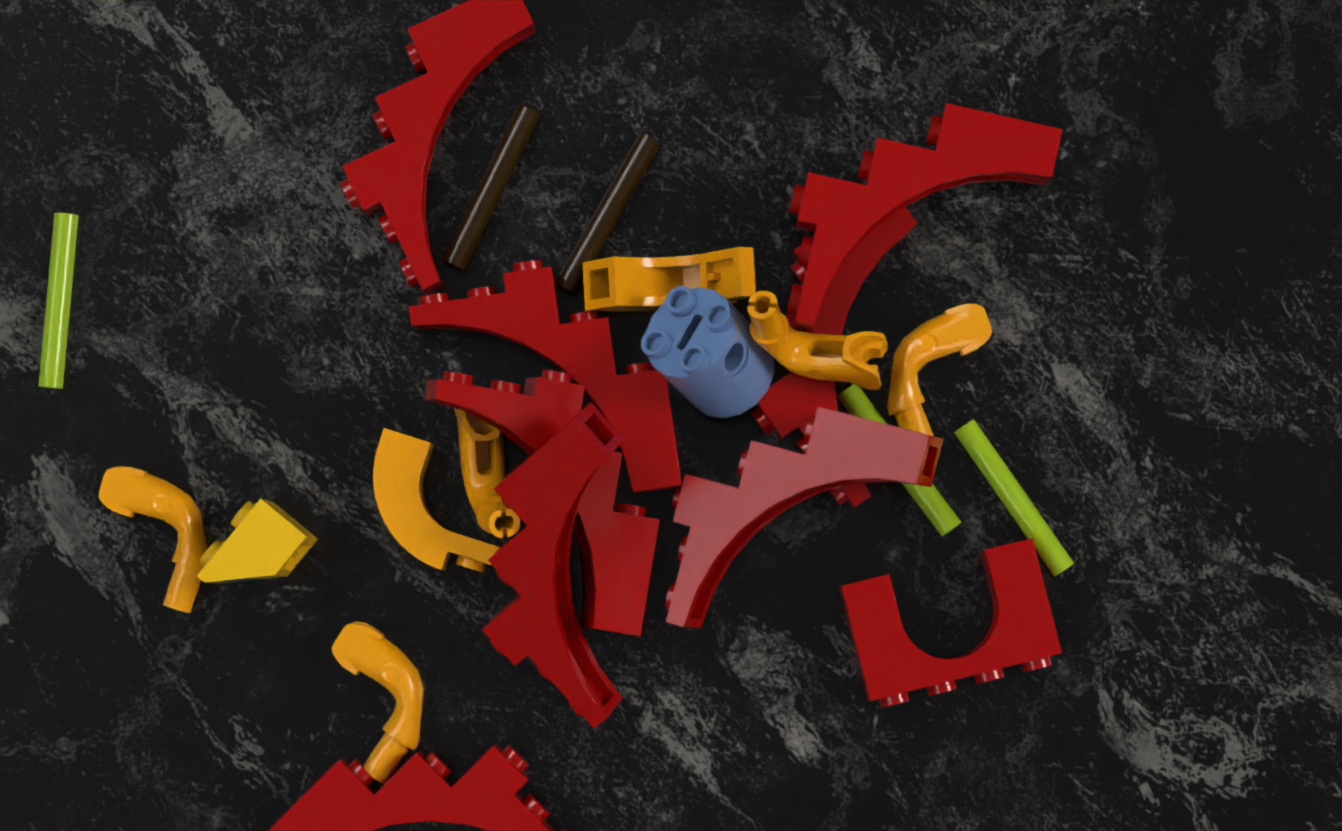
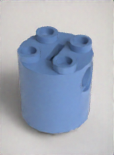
M686 286L675 287L667 294L663 304L651 317L646 333L641 339V348L648 356L652 366L692 405L707 416L727 418L740 415L752 408L768 391L775 373L774 358L754 342L750 335V323L725 297L715 290L699 287L689 289Z

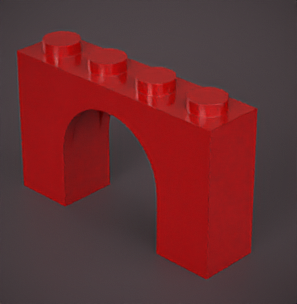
M1033 538L980 551L993 602V619L983 641L969 653L955 658L942 659L930 656L912 643L903 628L889 574L839 586L867 700L879 699L881 708L909 701L907 693L909 691L926 687L928 696L957 689L955 683L957 679L974 675L975 683L979 684L1003 678L1002 668L1021 664L1023 672L1051 666L1050 656L1061 654L1062 651Z

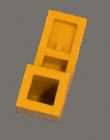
M735 247L703 254L676 257L640 258L613 256L582 262L585 311H656L665 301L667 294L678 286H686L689 289L699 287L715 290L731 304L737 303L739 299L750 298L752 294L756 293L753 247Z
M383 428L374 460L373 486L379 512L390 533L410 554L432 567L445 571L450 553L458 554L457 565L484 573L486 564L492 565L488 559L500 547L447 530L433 518L427 508L423 493V483L434 445L431 442Z

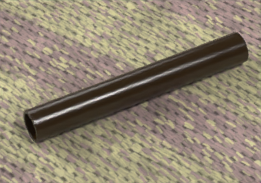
M523 105L518 106L442 260L445 263L459 270H465L541 116L534 110Z
M639 133L555 281L557 286L576 295L583 283L582 262L596 260L659 149L660 142L647 134Z

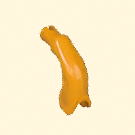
M758 291L751 295L748 301L750 306H747L751 319L750 335L754 342L767 351L787 370L812 379L849 382L861 388L880 390L882 383L878 366L869 365L867 361L876 357L883 358L885 352H887L888 344L883 333L862 331L845 336L798 331L789 325L786 316L780 312L776 295L769 291Z
M967 303L948 309L943 314L921 324L902 339L893 357L887 402L889 416H895L900 428L934 436L921 404L926 401L918 384V372L932 360L958 351L961 356L977 350L990 339L992 328L986 311L981 305Z
M454 408L458 424L463 481L477 523L484 531L498 538H503V534L511 537L520 528V518L512 509L504 506L501 496L494 490L506 477L504 435L495 427L474 418L462 410Z
M116 466L107 469L102 479L98 497L107 508L132 518L135 513L157 518L167 522L178 531V543L172 558V562L176 564L163 605L175 610L191 613L201 583L197 575L204 567L199 563V560L208 549L199 508L190 495L168 481L148 474L147 471L127 466Z
M356 621L345 625L331 649L334 657L342 667L354 675L358 676L362 672L386 687L396 700L394 711L382 728L385 731L384 735L363 765L372 778L385 784L408 750H415L418 746L424 687L419 671L397 646L387 640L384 634L373 626Z

